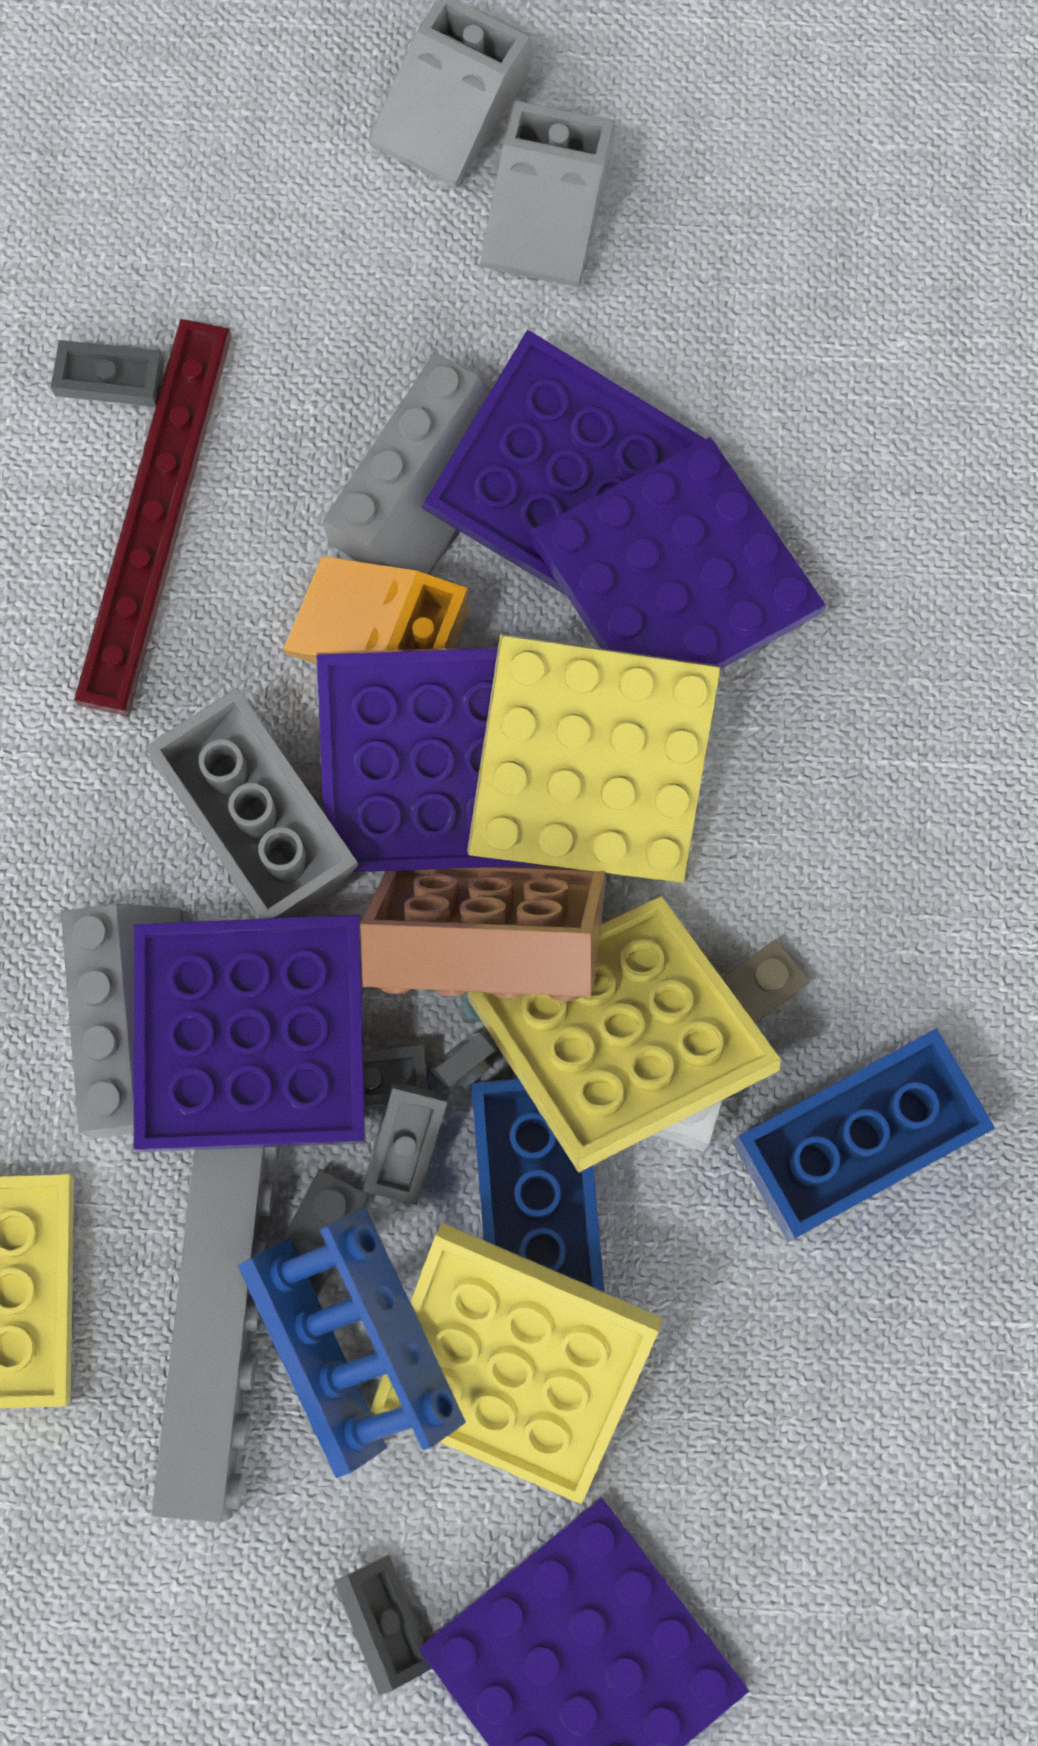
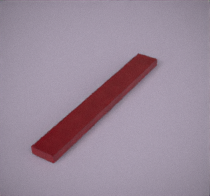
M180 319L74 697L77 706L129 716L232 339L230 328Z

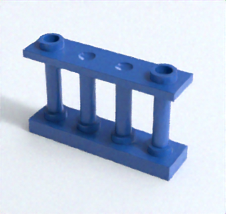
M366 1206L322 1228L320 1231L326 1245L298 1256L289 1238L238 1264V1268L336 1478L354 1472L387 1449L383 1440L384 1437L413 1429L423 1451L432 1448L466 1423ZM337 1266L351 1298L323 1309L308 1277ZM362 1320L376 1352L347 1362L333 1330ZM387 1374L402 1406L372 1416L358 1384Z

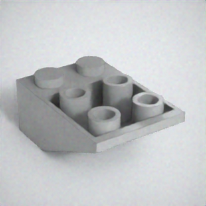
M437 0L416 31L370 135V145L457 188L530 73V36L459 0Z
M518 100L514 101L503 142L480 267L580 287L613 155L615 120Z

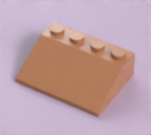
M548 865L385 871L360 923L363 987L380 988L383 992L392 994L405 993L411 989L436 990L437 993L445 996H458L467 992H491L494 996L505 999L517 998L524 994L548 995L550 998L558 1001H572L581 996L591 997L597 969L606 873L605 871L594 872Z

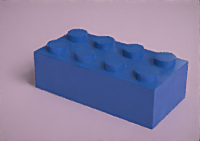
M936 1028L744 1132L732 1144L787 1242H790L990 1132L995 1127Z
M519 1079L472 1083L483 1240L605 1293L593 1165L580 1172L577 1171Z

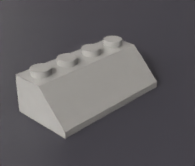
M436 352L433 353L323 519L330 546L358 562L410 569L428 575L431 574L458 530L423 510L422 506L491 391V388L478 375Z
M235 688L145 746L154 763L259 919L306 916L318 908L358 866V862L238 688Z
M109 904L61 910L78 1132L91 1139L133 1134L134 924L183 922L182 910L180 908L128 904Z

